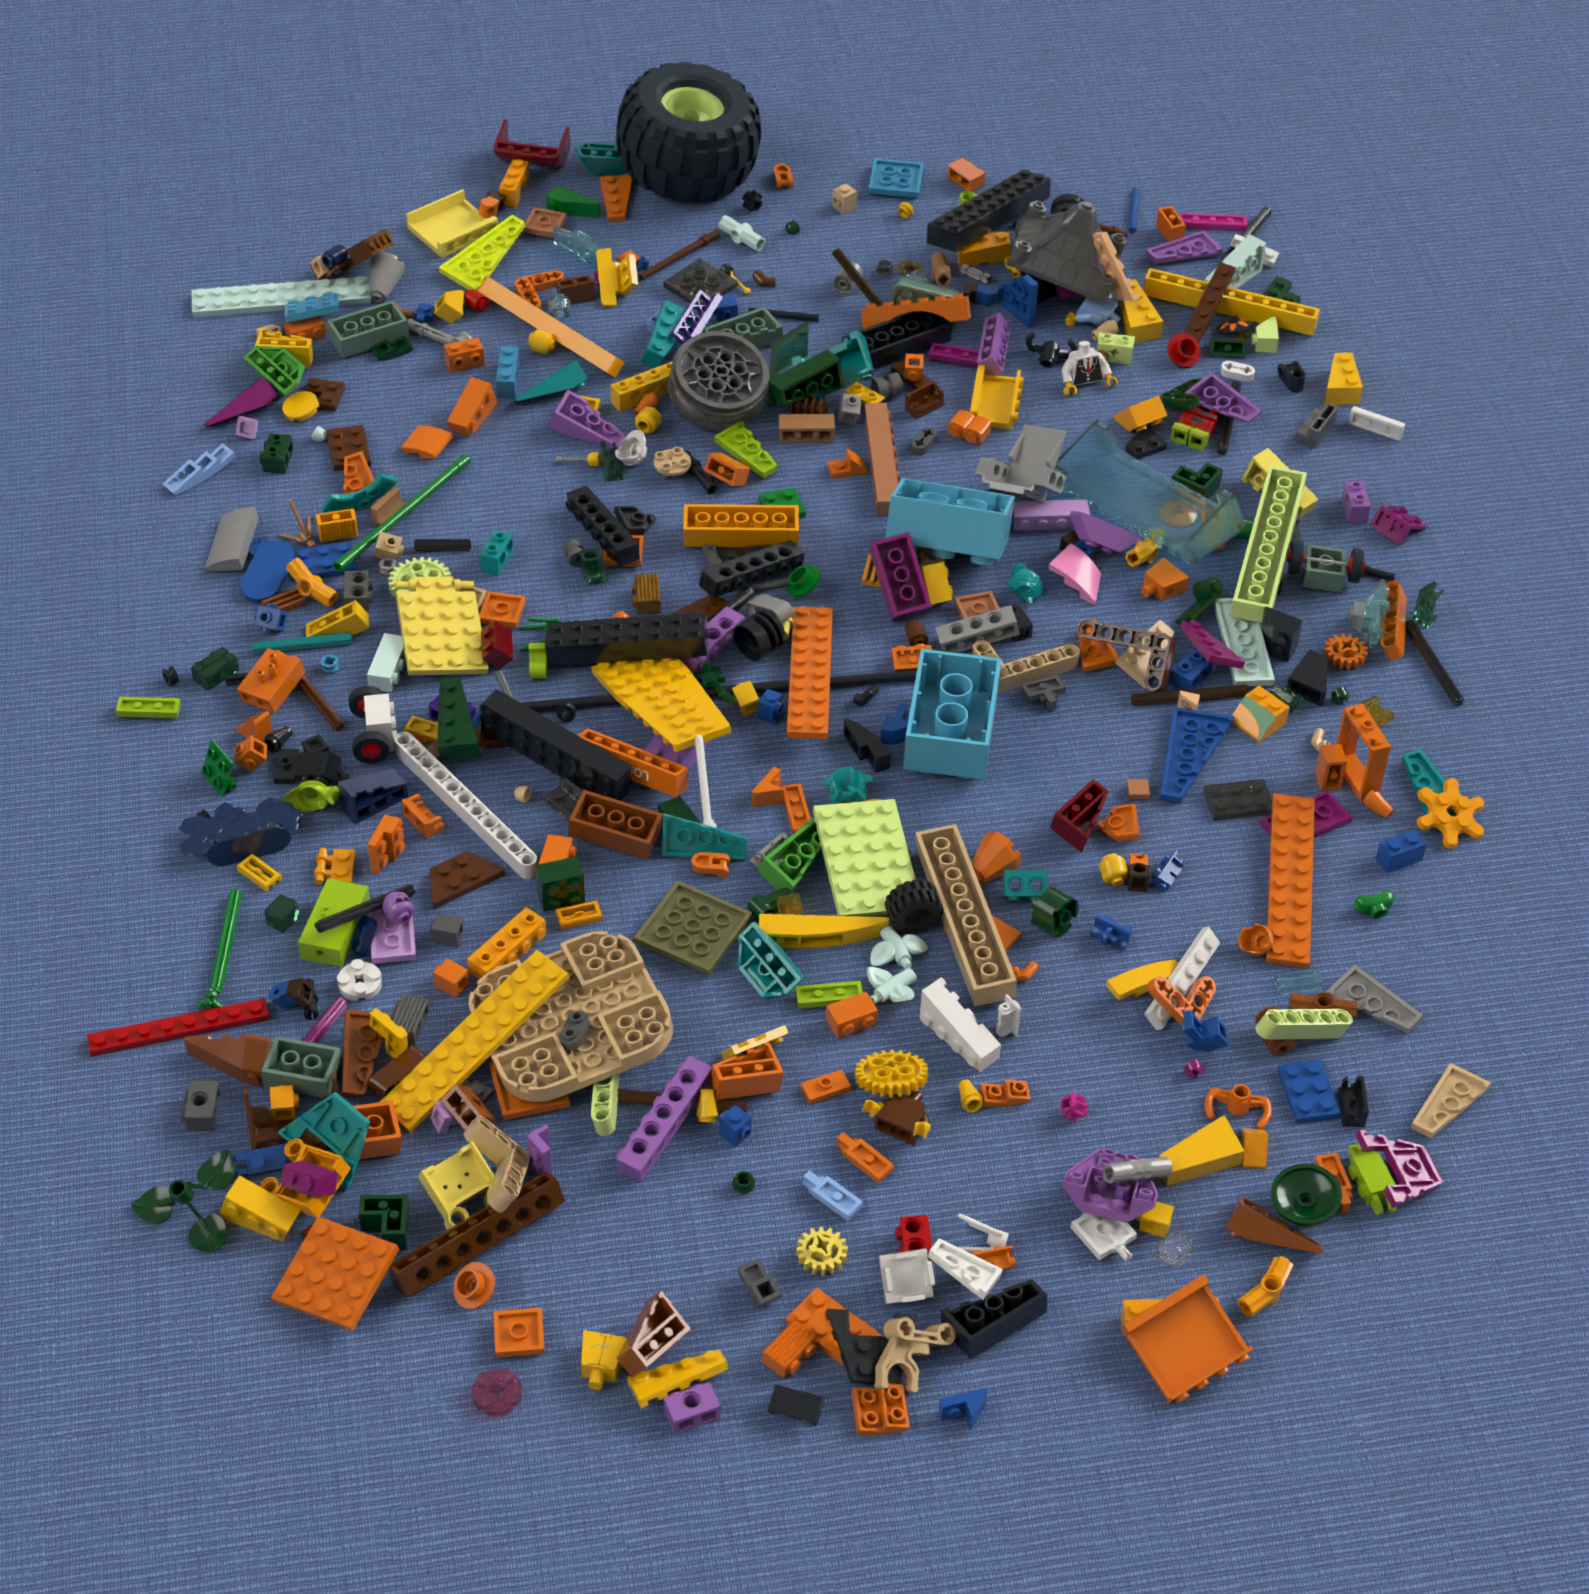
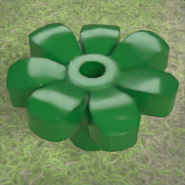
M211 987L207 991V995L198 1002L197 1008L202 1011L205 1007L209 1006L212 1008L220 1007L222 1004L216 1000L219 989Z

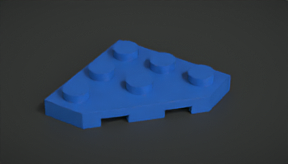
M1027 274L998 286L997 301L1028 329L1033 327L1035 322L1038 283Z

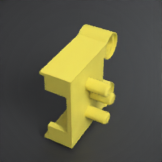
M472 1141L462 1147L458 1153L438 1165H432L422 1170L418 1178L444 1218V1226L448 1230L456 1225L452 1222L451 1216H458L461 1221L469 1217L468 1212L464 1208L459 1207L462 1204L485 1192L483 1201L486 1207L489 1205L487 1197L495 1175Z

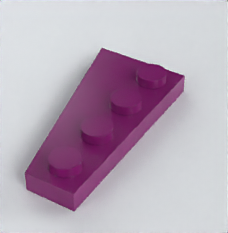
M1182 620L1181 630L1208 662L1243 669L1245 661L1202 627L1199 622Z

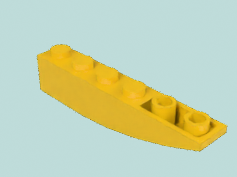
M759 914V926L781 948H825L881 937V930L889 926V917Z

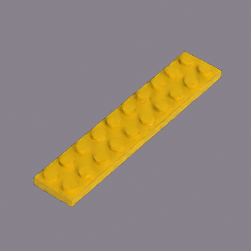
M536 950L380 1102L393 1101L398 1123L409 1133H412L432 1113L435 1102L441 1101L455 1084L461 1085L570 978L569 974L540 951Z

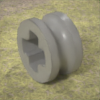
M390 557L380 560V573L384 576H390V572H394L393 568L397 567L396 560Z

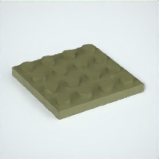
M677 880L634 936V943L710 976L752 919V912Z

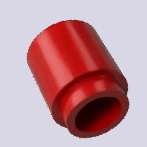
M469 289L464 293L463 300L467 306L478 313L487 309L489 299L475 289Z

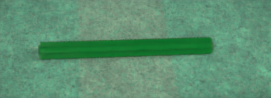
M239 889L230 890L210 988L217 987L219 989L217 994H220L223 990L242 897L241 890Z

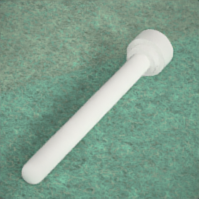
M697 735L695 737L703 813L701 824L717 828L716 823L711 818L703 737Z

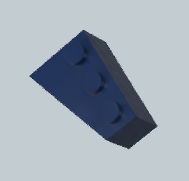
M394 769L338 781L342 811L355 825L408 798L407 783Z

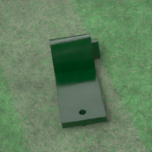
M1213 577L1194 583L1193 593L1197 601L1175 620L1176 624L1181 623L1182 620L1188 622L1195 620L1201 612L1222 594L1223 584L1219 578Z

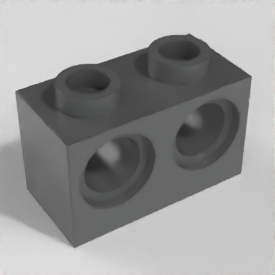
M345 571L344 605L356 600L366 612H369V604H373V594L370 592V590H373V578L369 579V571Z

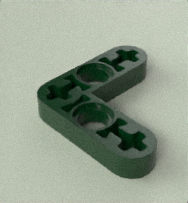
M1202 379L1189 380L1161 394L1160 399L1163 406L1181 409L1198 407L1200 405L1198 395L1185 392Z

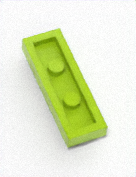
M119 697L116 716L178 719L181 701L180 698Z
M861 981L803 985L795 988L798 1009L825 1007L863 993Z

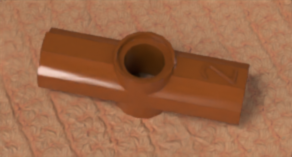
M1320 992L1316 996L1290 993L1288 1009H1343L1355 1021L1357 1001L1334 999L1332 995L1326 992Z

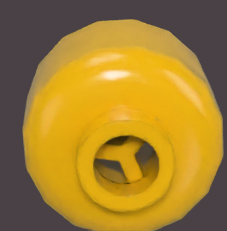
M541 329L531 332L528 338L530 349L539 354L547 355L551 350H554L556 345L553 334Z
M653 407L643 408L635 418L636 427L645 434H652L662 422L660 412Z
M1108 854L1099 863V871L1103 882L1106 884H1112L1114 887L1120 886L1129 876L1126 861L1122 856H1118V854Z

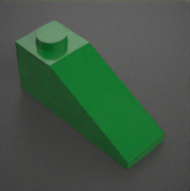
M557 185L546 195V210L566 213V216L599 218L600 202Z

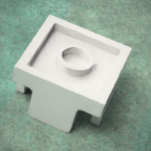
M927 1249L879 1256L886 1304L934 1297L932 1285H935L932 1261L928 1260Z

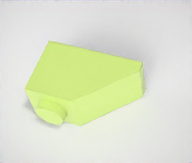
M1272 316L1256 327L1255 334H1252L1251 344L1254 345L1255 352H1277L1279 336L1276 316Z

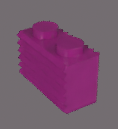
M303 1160L295 1163H285L282 1186L293 1189V1191L296 1190V1192L299 1191L310 1197L313 1196V1198L332 1195L336 1191L338 1174Z

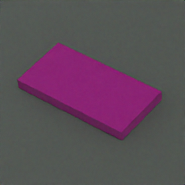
M1329 791L1312 797L1315 799L1314 838L1352 822L1353 817ZM1271 815L1260 819V825L1269 836L1271 833Z

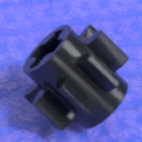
M754 189L753 191H747L743 195L742 200L744 203L742 206L750 212L757 211L763 204L760 200L763 196Z

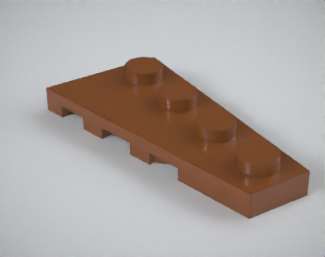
M346 1009L344 1012L340 1096L363 1098L383 1037L370 1027V1012Z

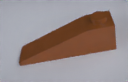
M241 1034L240 1038L222 1035L220 1039H214L209 1035L185 1037L187 1054L252 1086H264L261 1070L271 1048L270 1038L250 1034Z
M1239 1195L1226 1222V1228L1229 1229L1228 1232L1239 1239L1244 1237L1248 1240L1322 1254L1324 1250L1322 1244L1297 1229L1289 1230L1290 1226L1280 1218L1268 1217L1269 1214L1266 1213V1209Z

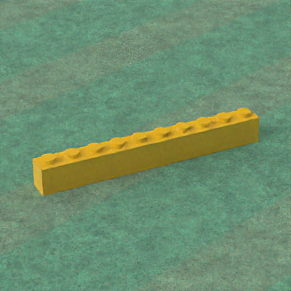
M1149 268L1145 276L1143 291L1146 296L1151 298H1158L1196 308L1209 282ZM1228 287L1215 312L1228 316H1239V318L1257 323H1263L1272 316H1276L1277 328L1313 336L1317 327L1320 309Z

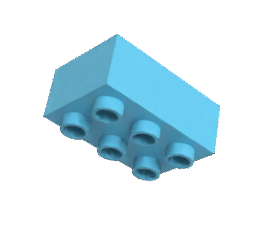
M902 478L890 498L885 538L909 532L915 552L917 551V546L932 548V555L942 559L955 558V552L971 555L970 561L972 563L992 565L993 559L1000 560L1008 543L1015 496Z
M921 649L906 731L903 770L918 771L922 774L935 773L958 776L962 779L975 778L985 780L1002 658Z

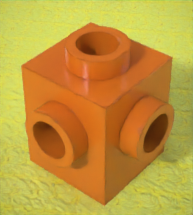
M250 735L235 747L234 763L252 772L267 759V744Z

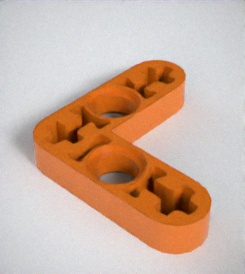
M553 270L518 278L515 280V291L518 296L542 310L541 301L536 292L555 288V281L564 280V274L559 270Z
M1159 976L1148 982V991L1182 1026V1022H1184L1183 1012L1192 1010L1198 1019H1201L1216 991V984L1210 976L1199 978L1194 982L1185 998L1166 978ZM1171 997L1175 999L1176 1007L1172 1005ZM1194 997L1199 1000V1007L1196 1006Z

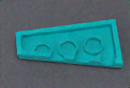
M1421 749L1403 754L1402 762L1416 795L1421 788L1425 787L1430 788L1435 793H1443L1445 779ZM1419 800L1424 814L1427 815L1429 811L1427 805ZM1451 808L1447 809L1449 814L1455 813Z
M663 814L662 856L692 857L699 852L728 854L730 859H747V836L669 814Z

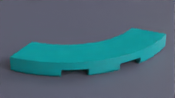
M380 473L371 484L357 492L343 495L330 494L322 506V510L328 513L347 509L361 510L372 505V502L388 493L397 484L398 479L395 476Z

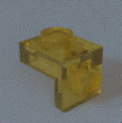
M1373 696L1361 702L1378 727L1384 726L1387 722L1394 719L1393 711L1380 707L1379 697Z

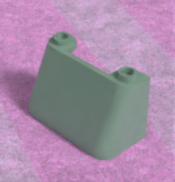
M899 278L894 284L890 301H893L894 304H899L901 300L911 299V302H918L919 298L928 297V300H935L936 296L953 298L952 295L961 293L920 281ZM952 321V329L956 330L958 321Z

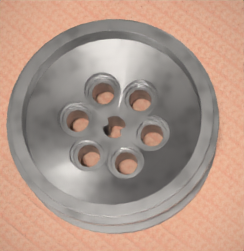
M724 331L704 332L687 340L675 353L668 378V393L675 409L686 421L707 431L722 432L741 420L747 425L759 415L769 388L770 372L762 353L750 341L739 335Z

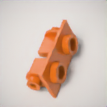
M1013 1245L1007 1247L998 1246L986 1251L976 1250L970 1253L1003 1269V1271L1012 1270V1267L1016 1266V1260L1012 1257Z

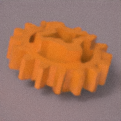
M1344 633L1341 634V637L1335 634L1333 638L1329 637L1328 642L1325 643L1324 655L1328 657L1327 662L1333 661L1332 666L1340 665L1339 669H1342L1343 666L1350 670L1351 666L1357 669L1358 664L1363 665L1364 661H1366L1368 647L1364 646V641L1359 642V637L1352 638V634H1349L1348 637Z

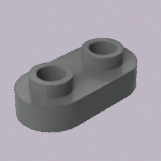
M574 1011L568 1015L559 1035L564 1049L575 1050L582 1045L590 1027L589 1016L586 1012Z

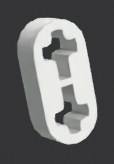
M1225 361L1221 365L1220 373L1223 377L1251 382L1254 379L1255 369L1250 365Z

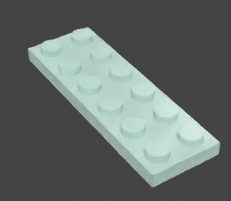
M1217 598L1214 600L1213 605L1223 644L1245 661L1243 669L1229 666L1233 684H1246L1247 686L1274 685L1275 679L1260 623L1230 616L1233 598Z

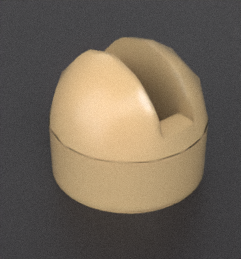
M519 786L515 789L514 795L517 801L522 803L530 801L532 794L530 787Z

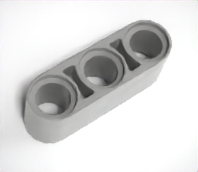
M760 594L745 603V609L749 616L756 614V612L762 609L771 611L781 623L794 616V609L789 602L765 594Z

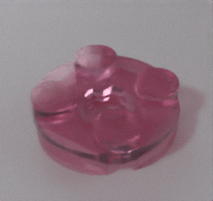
M493 1369L478 1374L472 1388L474 1405L478 1410L480 1408L486 1415L491 1417H501L510 1414L522 1399L521 1383L515 1376V1373L510 1369ZM495 1389H500L503 1391L500 1392V1396L495 1397V1394L491 1392Z

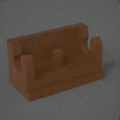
M590 275L555 281L557 296L562 306L596 299L595 285Z
M932 381L906 394L905 411L917 420L944 406L943 389H940L938 393L937 383Z

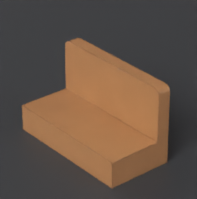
M393 487L370 508L373 523L380 526L406 504L401 501L400 489Z

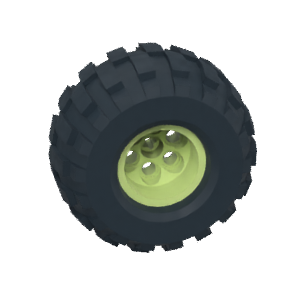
M680 62L679 64L666 63L661 64L659 68L648 69L642 76L637 78L634 84L631 83L627 88L618 112L616 126L618 156H621L622 165L630 177L637 179L638 185L645 190H651L657 196L676 199L679 202L695 201L700 203L707 202L708 199L712 198L717 200L725 197L726 193L733 192L743 184L754 167L761 140V116L751 93L745 90V85L742 82L731 78V74L704 64L698 65L691 62Z

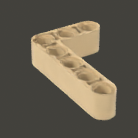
M979 640L974 643L972 655L1000 658L989 642ZM1067 644L1006 664L1001 660L998 693L1021 687L1023 683L1075 670L1078 667L1079 647L1074 644Z
M479 1116L463 1135L469 1143L473 1141L478 1150L498 1166L487 1201L494 1210L503 1213L520 1193L530 1156L521 1146L490 1121Z

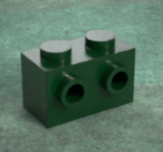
M269 434L268 440L264 441V451L260 453L259 462L263 466V472L286 474L294 450L292 435Z

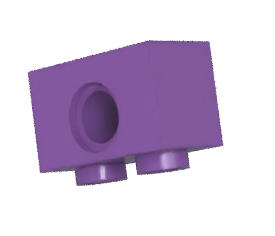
M1345 481L1341 499L1348 523H1367L1371 505L1364 481Z
M710 1382L694 1385L691 1389L682 1392H673L664 1398V1412L674 1435L720 1419L721 1406ZM694 1405L695 1407L689 1408L687 1406Z

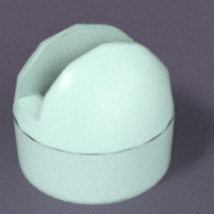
M317 426L311 439L316 442H323L327 437V433L323 428Z

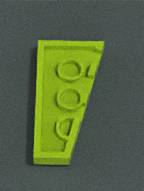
M742 420L714 436L716 444L751 468L763 479L777 471L778 465L767 451L761 448L760 442L753 438L752 432L745 428Z

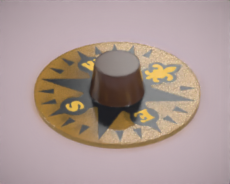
M905 260L897 265V271L907 277L917 276L923 270L922 265L913 260Z

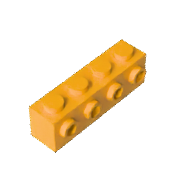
M527 907L524 908L467 958L468 973L480 979L493 969L516 961L523 954H526L536 942L541 941L545 937L546 920Z

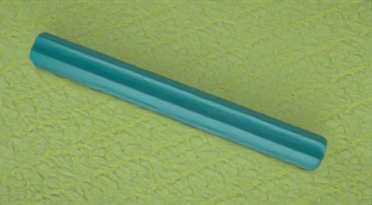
M339 633L254 642L252 649L254 654H261L267 648L275 651H290L348 645L352 643L351 633Z

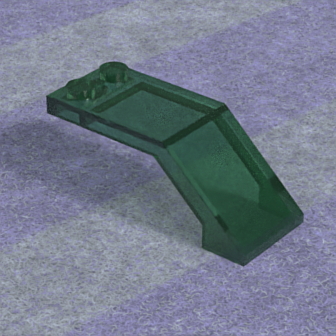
M809 322L802 323L771 343L770 379L778 376L780 372L793 365L792 358L799 355L801 359L807 358ZM768 388L765 399H769L768 407H776V399L770 396Z

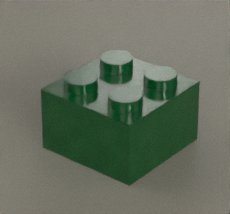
M578 856L536 865L537 893L543 912L585 903L584 873Z

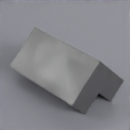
M1327 403L1323 410L1315 408L1296 432L1295 441L1316 449L1335 425L1338 406Z

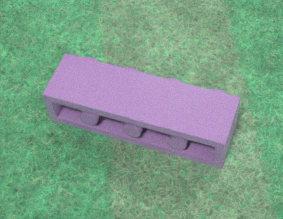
M1087 499L1014 502L1012 514L1013 531L1073 529L1070 518L1071 511L1084 512L1090 515Z

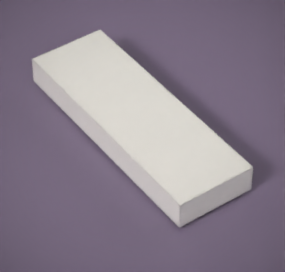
M1355 406L1351 409L1348 423L1398 441L1402 439L1405 423Z

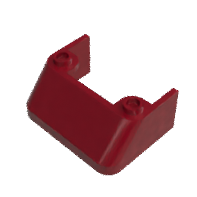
M504 119L494 144V154L506 163H511L512 159H520L522 161H529L531 166L560 169L565 165L571 149L569 127L565 128L559 148L509 142L507 119Z

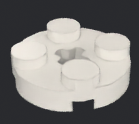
M361 959L353 960L337 976L340 993L352 1001H359L358 998L366 997V1000L371 999L378 994L382 986L381 971L375 965L364 962ZM363 979L364 982L356 983V980Z

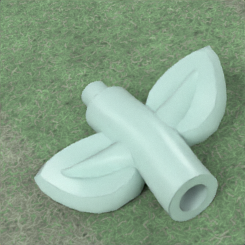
M887 926L880 932V936L884 941L876 944L871 952L872 967H878L895 959L897 964L903 966L904 969L911 968L910 954L924 953L928 950V946L916 935L908 934L901 938L892 926Z
M867 967L868 979L871 985L876 988L874 994L870 996L874 1004L877 1002L883 1003L889 998L892 1002L907 1001L914 998V991L908 987V985L917 981V976L912 969L907 968L892 976L886 970Z

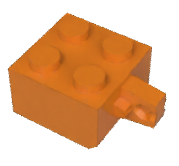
M393 1101L353 1106L370 1121L359 1159L400 1154L402 1136Z

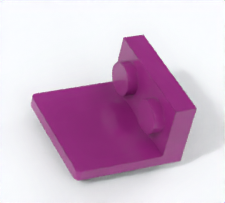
M1381 505L1370 524L1398 545L1403 544L1411 529L1425 530L1427 527L1422 523L1423 520L1421 518L1410 515L1408 513L1409 510L1401 505L1398 507Z

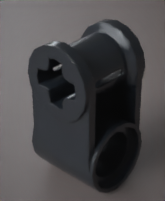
M1298 361L1285 365L1283 363L1278 364V376L1288 387V390L1295 393L1303 391L1306 372L1301 368Z

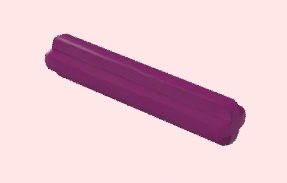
M338 997L303 1041L318 1043L348 1006L347 1000Z

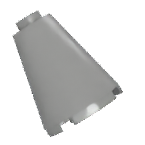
M380 252L376 256L373 255L370 261L369 296L375 302L386 301L405 272L404 262L397 260L398 257L394 254Z

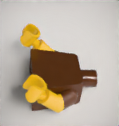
M911 1091L909 1096L902 1094V1097L895 1094L892 1098H887L879 1103L866 1100L862 1108V1112H869L870 1117L873 1118L876 1115L875 1130L912 1146L915 1145L918 1135L926 1139L927 1133L931 1129L929 1115L925 1113L926 1105L921 1102L923 1096L918 1091Z

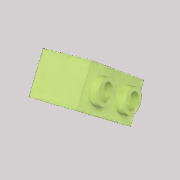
M1099 332L1097 351H1105L1109 356L1108 362L1131 365L1135 337Z

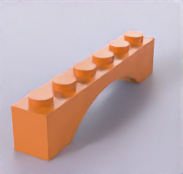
M963 294L952 295L953 298L936 296L935 300H928V297L919 298L918 302H911V299L901 300L899 304H894L893 301L883 302L881 306H876V303L866 304V307L861 309L863 329L912 311L935 313L950 322L968 320L971 318L969 296L963 297Z

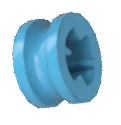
M329 654L321 658V669L324 673L334 674L339 670L338 657Z

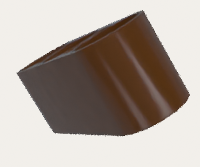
M416 1046L409 1047L376 1072L369 1079L368 1088L383 1099L427 1055Z

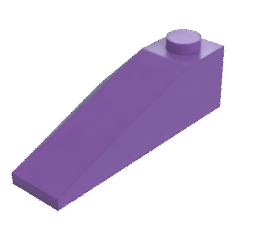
M567 390L556 408L548 427L568 437L616 450L619 449L622 439H625L626 436L611 422H606L600 417L601 413L598 410L594 411L590 408L588 401Z

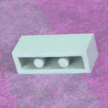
M384 633L367 673L368 686L377 687L381 691L392 692L394 686L398 685L400 671H403L405 668V652L402 636Z

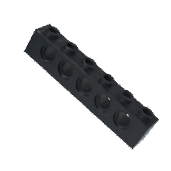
M588 486L567 492V501L565 502L567 510L571 511L576 520L582 523L584 529L589 531L592 538L600 544L602 550L607 551L612 561L614 560L620 567L640 559L639 543Z
M789 540L702 569L699 586L712 598L794 571L803 565L805 552Z

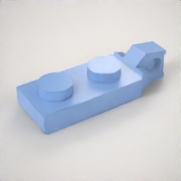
M810 1170L803 1176V1185L808 1188V1192L845 1220L849 1221L863 1207L862 1200L830 1177L821 1176L819 1178Z

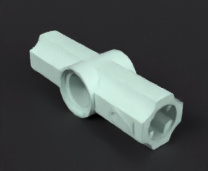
M727 215L721 218L719 228L730 234L736 244L743 242L756 251L762 250L765 245V238L753 232L752 227L748 223L740 224Z

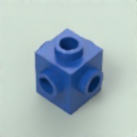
M266 603V606L259 605L254 614V625L261 626V630L272 632L273 629L284 631L288 611L280 610L278 605Z

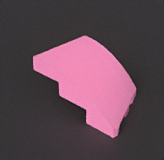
M1070 543L1049 564V570L1064 577V584L1080 591V598L1095 605L1101 573L1094 562L1081 549Z

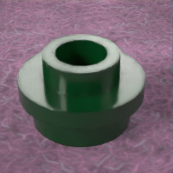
M741 1171L734 1176L732 1187L738 1193H750L755 1188V1179L749 1172Z

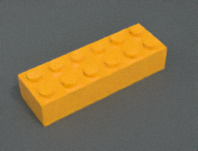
M684 504L683 547H702L704 544L730 548L758 545L774 546L789 540L798 546V505Z

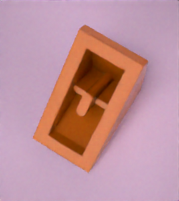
M264 711L249 717L235 729L246 738L251 735L263 742L265 736L272 733L270 713Z

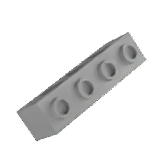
M1011 605L935 627L941 650L952 653L973 649L974 643L979 640L993 643L1020 635Z

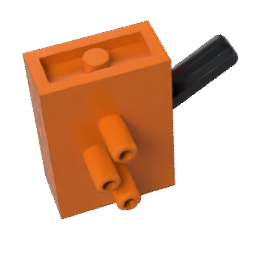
M267 648L249 673L225 676L226 686L239 685L237 691L242 702L276 713L306 671L298 657L289 656L279 650L275 651Z

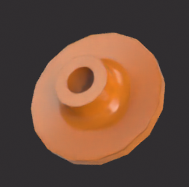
M472 1262L465 1265L459 1271L453 1287L454 1297L459 1305L466 1309L475 1310L483 1307L489 1301L495 1286L494 1274L490 1267L481 1262Z

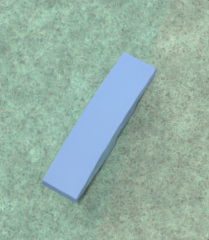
M222 443L211 454L206 451L195 462L189 459L162 485L171 493L177 495L207 480L237 456Z

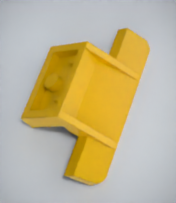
M611 248L598 249L596 259L601 305L603 307L615 308L617 306L616 295H628L638 285L635 255L628 254L618 263L612 262Z

